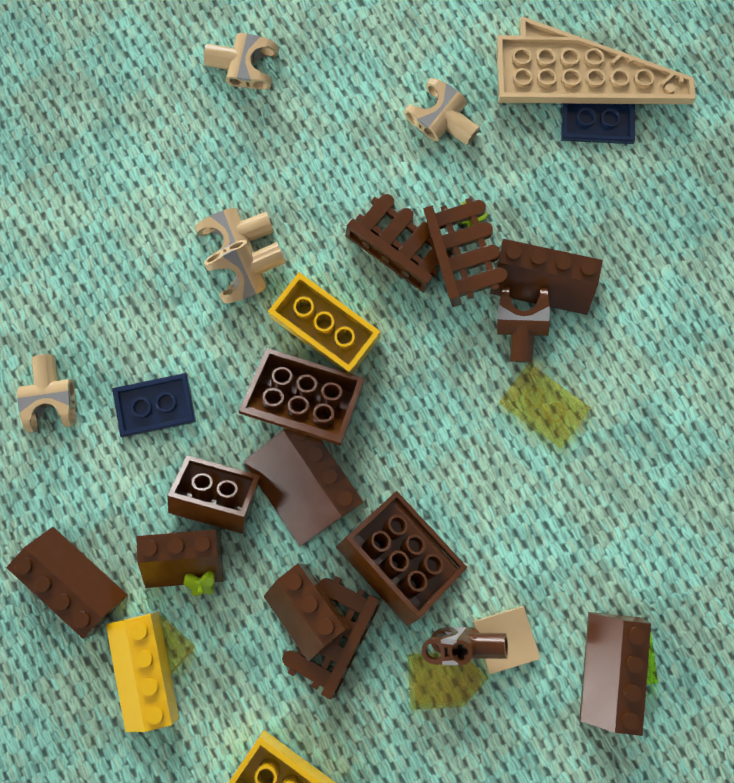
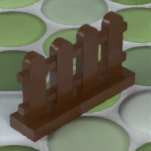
M384 194L379 199L374 197L371 200L373 206L364 216L359 214L356 220L352 218L347 224L345 236L424 293L429 287L432 278H435L439 272L436 269L439 261L427 222L421 223L418 227L411 223L414 214L409 208H403L397 213L392 209L394 198L389 194ZM387 215L393 220L382 230L377 225ZM407 229L412 235L404 244H401L397 239ZM426 243L432 249L422 259L416 254ZM447 251L448 258L452 257V251Z
M471 197L465 199L466 204L447 209L445 205L440 207L441 212L435 213L433 205L423 208L452 307L462 305L460 299L462 296L467 295V298L471 299L474 298L473 293L492 288L493 292L500 290L499 285L507 281V271L504 268L493 269L491 263L499 259V247L496 245L486 246L485 240L493 235V227L488 222L479 224L478 217L485 214L486 205L482 200L472 201ZM468 220L472 221L473 226L457 231L453 229V225ZM447 228L448 234L441 235L440 229ZM478 242L479 249L461 254L460 247ZM453 250L455 256L448 258L447 251ZM482 265L486 266L487 271L468 277L466 270ZM460 272L462 279L455 281L453 274Z
M335 576L334 580L324 578L319 584L331 601L334 599L349 607L346 616H343L351 629L320 653L325 656L322 665L312 660L308 662L300 649L298 652L294 650L286 651L282 657L284 665L290 668L288 674L295 676L297 672L313 681L311 687L316 690L319 686L324 687L321 695L330 700L336 697L383 601L374 595H369L367 599L364 597L366 591L359 589L357 593L341 585L342 579ZM358 612L360 615L355 623L352 619L355 613ZM345 636L348 638L345 646L343 647L340 645L343 637ZM331 662H336L333 671L328 670Z

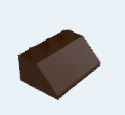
M186 455L167 495L168 513L243 534L254 504L260 475Z
M221 529L136 536L137 563L145 588L184 585L186 574H193L199 578L208 571H212L215 574L214 582H224Z
M297 563L278 578L264 595V598L308 662L351 629L306 564Z

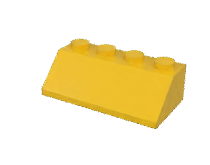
M159 611L107 623L106 629L125 732H147L173 725L179 719V713Z

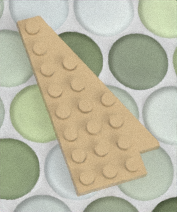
M526 17L520 18V36H497L498 103L693 104L696 99L694 77Z

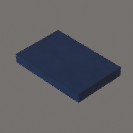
M562 103L561 141L634 144L635 104Z
M187 373L112 388L121 438L196 422Z

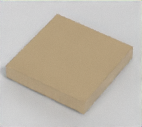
M524 606L473 621L474 627L479 633H506L508 638L507 659H484L489 674L540 659Z

